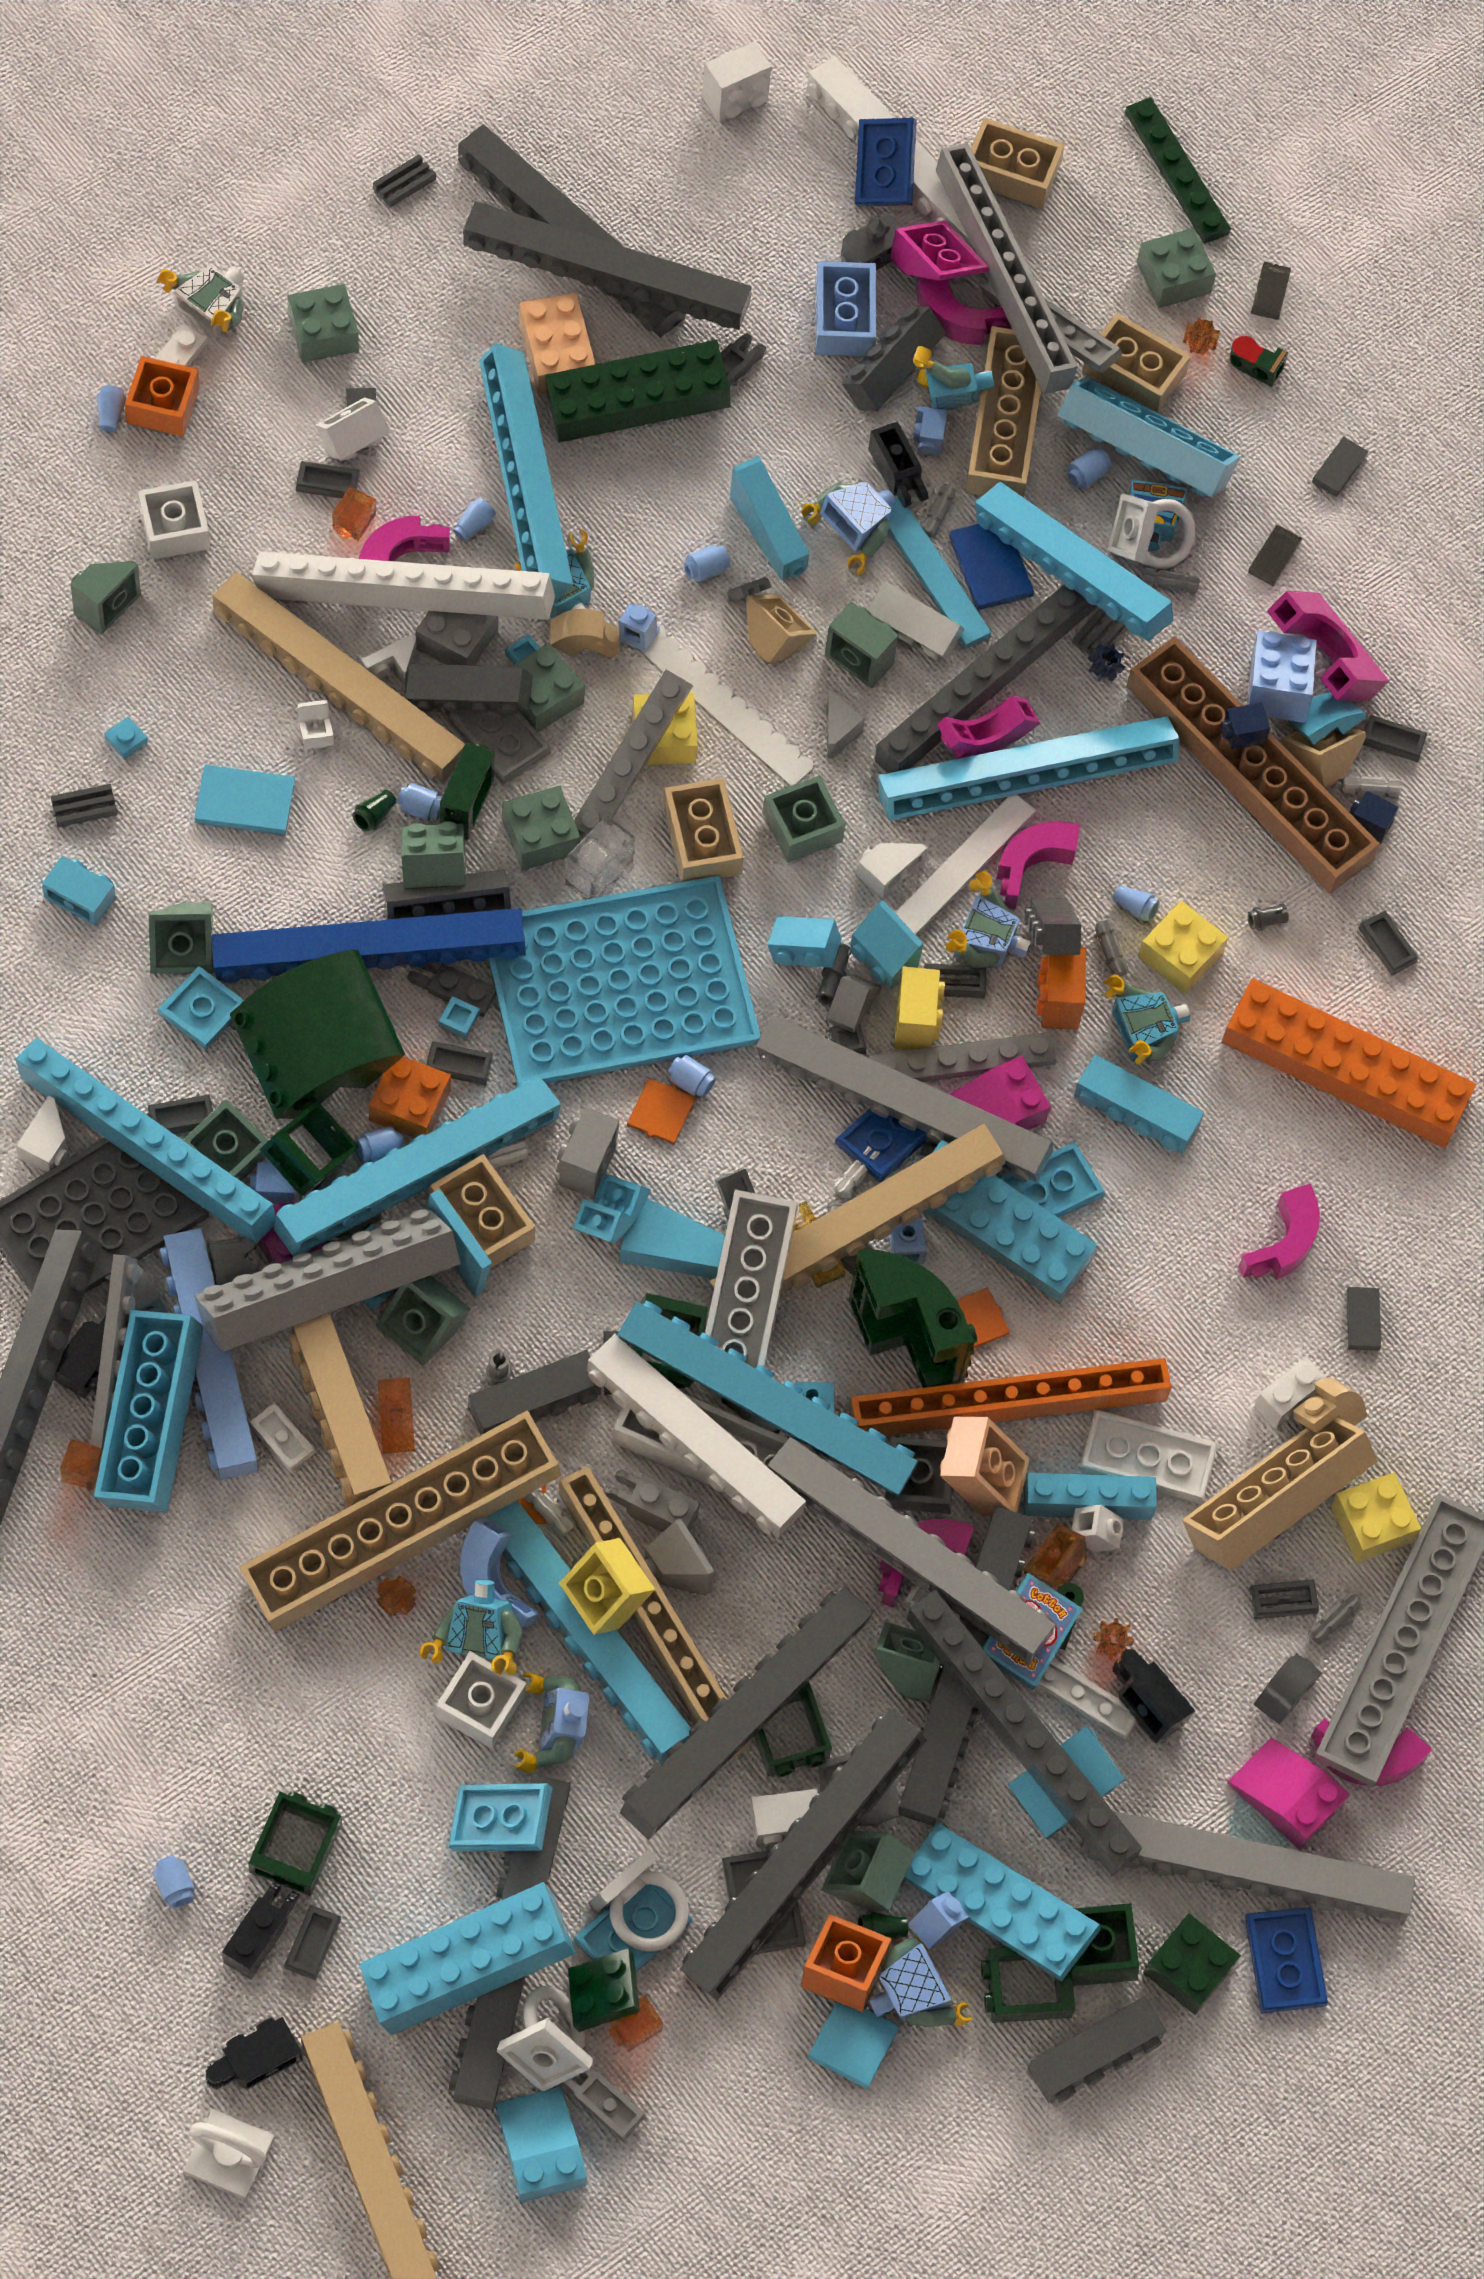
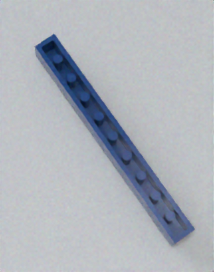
M522 908L212 934L213 966L216 979L226 983H234L240 979L249 978L267 980L273 976H280L314 959L351 949L359 950L366 968H379L382 970H389L395 966L403 965L421 967L427 962H440L441 964L449 965L462 960L482 962L488 958L502 957L503 959H515L518 956L526 955Z

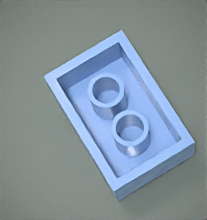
M818 261L815 278V355L867 356V351L875 346L876 263Z
M1257 630L1251 657L1247 705L1262 702L1267 717L1306 723L1313 695L1317 640L1308 639L1303 636L1296 637L1278 634L1273 631Z

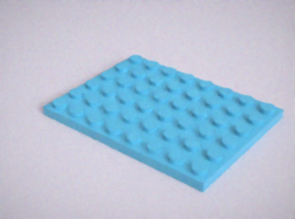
M720 875L522 911L526 955L518 956L515 959H503L502 957L488 958L517 1085L522 1081H531L539 1076L547 1084L675 1060L677 1057L681 1059L685 1055L691 1057L756 1045L761 1037Z

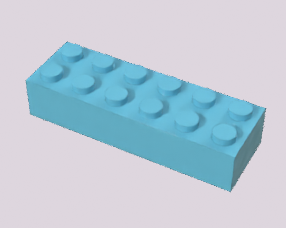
M1088 376L1071 384L1057 416L1064 419L1063 423L1073 429H1084L1089 432V437L1100 443H1105L1106 441L1114 445V449L1118 453L1128 457L1133 455L1139 458L1143 466L1151 470L1158 468L1167 473L1166 477L1169 480L1179 484L1184 482L1192 486V491L1202 497H1208V495L1212 497L1226 488L1241 457Z
M942 1139L933 1152L949 1143ZM996 1175L991 1177L984 1176L975 1181V1185L968 1191L963 1193L956 1192L947 1197L948 1200L940 1207L935 1209L930 1207L924 1211L1060 1304L1097 1253V1244Z
M139 1310L130 1311L94 1497L107 1507L168 1513L204 1326L191 1315Z
M542 1882L359 1963L378 2021L390 2035H393L576 1954L555 1895Z

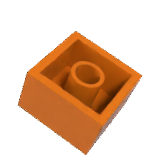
M141 356L125 402L126 423L184 437L200 389L199 370Z
M1081 947L1080 955L1041 956L1040 970L1037 972V988H1040V994L1036 1003V1016H1041V1028L1078 1030L1085 1006L1086 948Z
M402 1057L383 1073L369 1103V1121L384 1127L392 1126L395 1131L398 1130L400 1133L413 1138L421 1134L428 1135L432 1133L451 1091V1074Z
M829 1914L804 1966L801 1987L863 2012L882 1972V1965L889 1953L891 1938Z

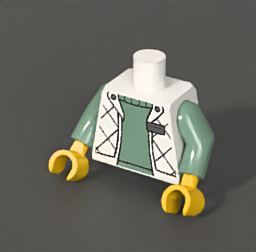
M207 267L203 271L184 275H176L168 269L161 270L156 283L165 284L163 290L166 293L171 292L172 289L174 290L175 307L216 338L222 332L226 333L228 328L241 323L244 303L242 301V290L238 285L245 278L238 268L231 267L224 275L214 267Z

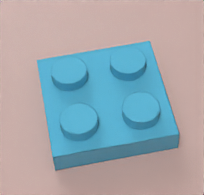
M198 966L158 1008V1013L207 1050L233 1022L230 1013L244 1000Z

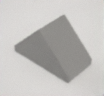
M828 691L826 704L827 758H834L863 733L865 720L858 711L835 691Z
M856 975L841 977L826 1021L854 1033L880 993L882 986Z

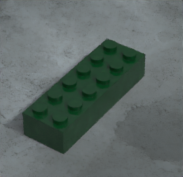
M717 340L545 375L546 394L559 443L731 407L730 387Z

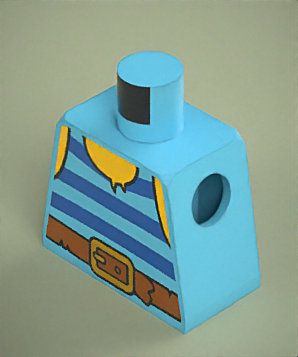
M1132 479L1128 495L1149 502L1172 499L1184 505L1187 488ZM1161 511L1156 514L1154 531L1148 551L1159 550L1161 540L1172 541L1179 521L1177 514L1171 511Z

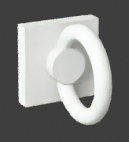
M1121 493L1107 551L1136 562H1141L1150 568H1172L1181 563L1193 547L1196 535L1194 518L1190 511L1176 500L1161 499L1149 502ZM1161 511H1171L1177 514L1183 523V540L1180 547L1173 554L1164 558H1158L1148 552L1149 543L1154 531L1156 514Z
M649 1850L632 1862L588 1903L598 1912L610 1902V1920L619 1938L632 1948L653 1952L671 1946L680 1938L688 1922L689 1908L683 1890L673 1879L659 1872L645 1871L657 1860ZM647 1884L663 1888L669 1893L675 1905L676 1913L672 1926L666 1933L655 1938H644L636 1935L628 1928L623 1917V1905Z
M541 1986L534 1989L528 1995L524 2004L523 2018L525 2029L501 2040L496 2052L544 2092L590 2070L593 2058L583 2050L585 2030L578 2032L573 2026L571 1999L563 1991L552 1986ZM542 2000H551L563 2010L570 2023L572 2039L548 2018L538 2022L537 2008Z
M212 2108L206 2123L198 2122L190 2127V2135L196 2141V2144L183 2173L246 2201L260 2169L266 2161V2156L273 2144L275 2135Z

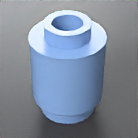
M1101 448L1090 449L1068 465V480L1073 486L1086 489L1107 474L1108 469L1111 467V460Z
M711 545L688 554L684 563V570L690 579H694L699 583L725 572V568L730 567V558L722 545Z
M410 783L408 788L402 787L397 804L401 805V811L426 821L430 819L437 821L440 816V801L442 797L436 791Z
M687 1055L682 1059L677 1057L668 1070V1073L671 1074L670 1082L694 1097L698 1095L705 1098L716 1081V1077L711 1074L712 1071Z
M392 1126L362 1133L360 1138L354 1140L359 1146L356 1150V1155L361 1163H374L384 1158L390 1150L394 1148L401 1149L404 1146L401 1133L398 1130L395 1131Z
M168 1856L159 1860L156 1863L157 1867L152 1873L163 1902L168 1903L170 1909L179 1908L192 1902L195 1899L193 1894L195 1888L184 1860L176 1859L175 1856Z

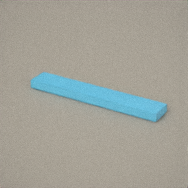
M898 497L895 498V504L891 506L892 513L889 518L890 529L888 533L940 613L965 628L959 639L963 648L967 649L990 638L991 631L910 508H904Z

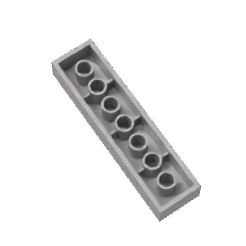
M421 1209L404 1219L387 1221L381 1227L374 1230L357 1232L352 1235V1238L344 1241L327 1243L322 1249L314 1252L299 1253L292 1260L281 1264H269L262 1271L251 1275H239L232 1282L221 1286H209L202 1293L194 1295L204 1331L225 1352L460 1265L453 1231L431 1209Z

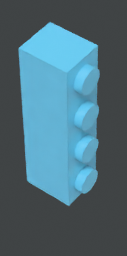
M1094 1054L1079 1079L1074 1096L1082 1104L1088 1107H1096L1105 1112L1110 1119L1117 1122L1122 1121L1132 1126L1138 1134L1150 1136L1160 1141L1168 1150H1177L1182 1154L1199 1128L1204 1115V1111Z
M1028 1473L1024 1483V1515L1074 1518L1075 1508L1102 1505L1123 1519L1152 1520L1157 1508L1156 1477Z

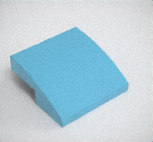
M1329 692L1312 698L1306 723L1289 720L1287 722L1315 745L1334 729H1337L1344 735L1367 716L1351 701L1336 700L1332 693Z
M603 1173L593 1202L583 1199L573 1229L615 1244L636 1220L651 1189Z
M836 2002L808 2055V2059L868 2089L900 2026L881 2016L877 2017L875 2013L866 2008L861 2012Z

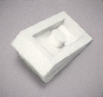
M413 633L362 658L361 666L379 679H383L394 670L403 686L406 687L409 665L413 664L417 653L416 636Z

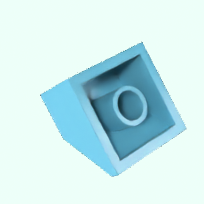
M884 900L875 906L853 932L850 943V950L853 956L859 962H864L871 969L873 978L879 984L884 983L889 990L900 983L903 966L918 968L923 948L922 941Z

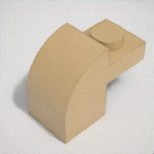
M573 609L563 612L550 620L549 643L553 648L570 656H574L589 648L612 658L618 654L619 628L605 622L603 612L592 609Z
M1324 1378L1315 1382L1316 1393L1292 1410L1295 1420L1315 1433L1337 1417L1354 1426L1368 1417L1363 1398L1357 1392L1334 1378Z

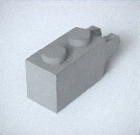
M617 1470L614 1476L616 1480L633 1489V1492L630 1495L611 1486L605 1492L608 1498L626 1507V1513L632 1518L660 1532H664L673 1522L680 1518L690 1532L698 1517L700 1502L643 1474L639 1478L627 1471Z

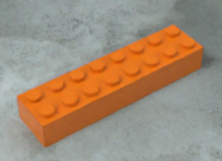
M1254 978L1249 982L1234 1011L1221 1042L1445 1149L1476 1087V1083Z

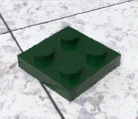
M629 1948L568 1968L573 2026L578 2032L640 2012L634 1954Z

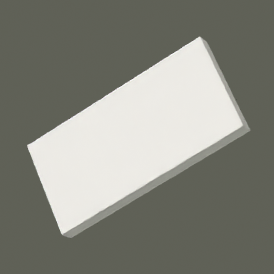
M1095 1409L1079 1470L1095 1475L1156 1477V1492L1203 1504L1218 1443Z

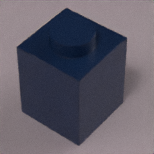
M1262 702L1227 709L1224 721H1221V732L1223 738L1228 739L1231 749L1263 744L1267 741L1270 726Z
M1366 791L1362 800L1355 799L1349 813L1381 844L1394 822L1399 806Z

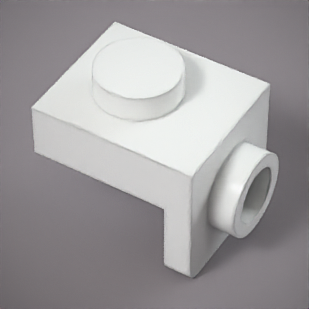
M321 700L298 704L299 728L304 749H320L325 746L334 745L327 701Z

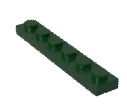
M1152 97L1126 106V116L1203 244L1229 235L1231 229Z

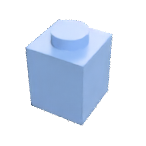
M257 1162V1173H251L250 1188L273 1205L294 1202L295 1189L272 1163Z
M947 1891L930 1900L908 1925L930 1950L946 1941L969 1916L962 1909L960 1902Z

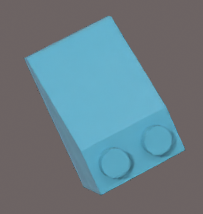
M561 2087L495 2103L520 2203L586 2186L587 2174Z

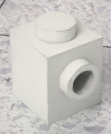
M1102 1505L1075 1508L1071 1539L1092 1552L1119 1549L1124 1519Z

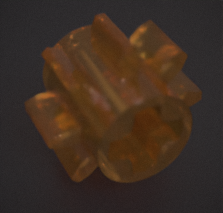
M1198 318L1194 325L1187 323L1183 343H1189L1191 353L1195 352L1205 356L1209 349L1216 350L1220 330H1214L1212 320L1208 321Z
M397 1576L393 1581L386 1577L377 1587V1594L380 1597L376 1601L391 1616H396L400 1611L406 1616L416 1605V1599L413 1597L416 1589L401 1576Z
M1115 1618L1113 1623L1108 1625L1106 1622L1101 1621L1099 1625L1101 1632H1095L1092 1639L1099 1642L1096 1653L1103 1652L1108 1655L1109 1661H1112L1115 1655L1120 1654L1122 1656L1124 1650L1127 1649L1125 1646H1132L1134 1643V1638L1128 1637L1127 1634L1131 1626H1123L1118 1623V1618ZM1109 1636H1116L1117 1643H1112Z

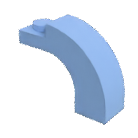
M488 1517L474 1520L464 1539L460 1555L461 1578L467 1596L474 1595L475 1581H493L495 1583L494 1599L509 1601L512 1604L513 1613L521 1628L534 1625L541 1613L513 1595L506 1588L500 1574L501 1556L513 1534Z

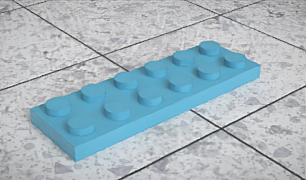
M939 1822L915 1852L910 1863V1869L903 1879L932 1899L948 1891L960 1902L962 1909L969 1916L966 1921L1061 1982L1101 1930L1097 1922Z

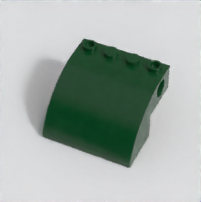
M357 949L326 955L281 974L256 990L230 1013L233 1024L275 1119H295L317 1100L320 1104L323 1103L340 1087L366 1089L406 1055Z
M863 1249L858 1251L848 1300L869 1356L906 1345L922 1388L964 1383L965 1378H968L967 1369L971 1366L970 1357L974 1354L973 1346L977 1342V1334L974 1326L967 1324L959 1303L948 1287L931 1271L906 1257L882 1250ZM944 1360H945V1362H946V1363L943 1364V1365H937V1364H935V1363H938V1362H941V1361H944Z

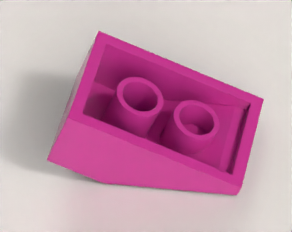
M945 220L897 228L895 230L890 259L904 274L939 281L988 272L989 266Z
M1023 1056L995 1066L949 1094L1026 1130L1045 1124L1051 1109L1047 1098Z
M1270 1738L1227 1782L1230 1787L1299 1850L1344 1806L1350 1795L1324 1770L1273 1738Z

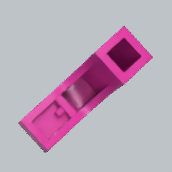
M918 277L916 287L919 306H929L946 332L945 337L960 343L984 345L985 334H990L992 326L1011 329V325L1002 307L988 309L967 307L955 299L950 290L948 279L938 281Z
M420 515L397 518L382 525L370 535L362 547L359 559L395 562L400 556L415 551L449 553L450 527H442L437 524L421 526Z
M1011 695L997 708L979 718L961 721L945 717L937 723V726L942 733L941 739L944 744L952 749L957 759L1005 748L1028 734L1040 724V721L1027 699Z
M1044 822L1023 830L1010 841L1002 854L996 879L1002 880L1000 895L1005 896L1004 904L1009 909L1016 910L1022 876L1028 868L1046 861L1073 865L1080 829L1079 824Z
M1311 1184L1281 1193L1277 1207L1286 1226V1236L1275 1245L1244 1254L1238 1266L1243 1278L1251 1275L1255 1278L1261 1277L1272 1269L1277 1280L1293 1272L1306 1259L1316 1238L1320 1222L1319 1205Z
M930 1519L918 1522L920 1529L929 1535L935 1534L940 1537L951 1551L966 1555L974 1526L951 1519ZM881 1560L879 1571L884 1572L878 1591L883 1592L881 1603L894 1607L904 1575Z
M1325 1718L1315 1727L1311 1735L1317 1748H1319L1330 1724ZM1407 1727L1396 1739L1375 1786L1392 1784L1406 1778L1427 1759L1432 1749ZM1330 1766L1326 1767L1332 1773L1346 1781L1359 1785L1369 1786Z

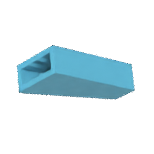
M757 456L733 467L730 500L781 581L790 576L797 577L801 575L808 567L809 552L762 460Z
M647 1198L636 1220L623 1235L619 1262L715 1279L718 1273L725 1235Z

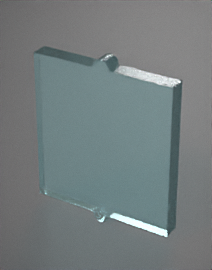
M1237 1794L1233 1816L1228 1820L1231 1824L1229 1836L1286 1848L1288 1838L1246 1799Z

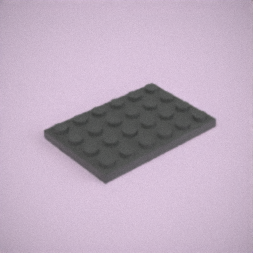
M103 1138L0 1200V1249L32 1293L54 1231L77 1230L85 1232L103 1244L85 1291L86 1293L106 1281L105 1277L111 1274L113 1254L126 1255L139 1261L165 1245V1235L188 1231L209 1218V1211L106 1138Z

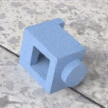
M918 406L913 440L919 441L917 452L923 455H941L947 410Z
M630 603L618 621L619 641L645 653L660 631V627L657 626L656 614H653L652 611L643 605H633ZM632 631L639 633L640 638L631 634Z
M917 1219L907 1225L902 1223L893 1228V1232L890 1234L891 1253L901 1255L919 1264L924 1263L927 1249L922 1219ZM904 1235H914V1236H913V1237H905Z

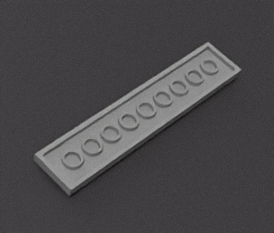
M1440 1494L1437 1495L1314 1756L1315 1760L1369 1786H1375L1484 1550L1483 1514Z

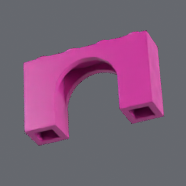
M1286 591L1267 610L1283 633L1301 634L1309 639L1317 640L1316 644L1324 650L1334 663L1320 679L1336 700L1370 701L1390 682L1320 593Z

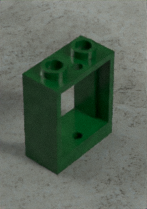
M465 742L440 801V824L443 822L463 823L464 839L468 841L494 781L495 751L482 744Z
M317 1100L278 1131L259 1150L302 1197L343 1164L359 1146ZM302 1125L333 1159L321 1170L316 1167L290 1137Z
M646 1293L640 1301L643 1305L646 1300L655 1304L663 1310L660 1315L671 1321L675 1316L690 1325V1332L700 1336L702 1332L704 1333L708 1307ZM632 1346V1349L642 1357L643 1352ZM646 1361L678 1389L689 1388L694 1382L666 1365Z
M809 1682L787 1704L802 1701L817 1748L774 1760L762 1728L754 1738L767 1777L775 1774L777 1777H784L796 1771L795 1768L808 1765L809 1768L818 1767L826 1763V1759L830 1758L832 1746Z
M280 1791L248 1862L249 1873L272 1882L277 1880L282 1883V1886L311 1897L342 1826V1816L337 1814L338 1810L330 1805L321 1803L317 1806L307 1802V1798L299 1793L290 1791L286 1794ZM285 1811L328 1828L309 1873L266 1856Z
M1010 1948L988 1950L986 1960H981L982 1980H988L989 1993H984L985 2012L991 2013L992 2023L1072 2018L1075 2012V2000L1071 1970L1062 1982L1054 1977L1057 2002L1003 2006L998 1962L1027 1959Z

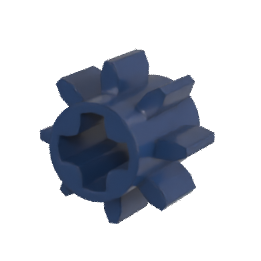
M1099 644L1096 648V653H1091L1087 658L1093 662L1088 672H1094L1098 676L1099 682L1107 677L1112 682L1117 677L1116 672L1122 673L1125 669V666L1120 663L1125 654L1119 653L1115 649V644H1112L1109 648H1104L1102 644Z

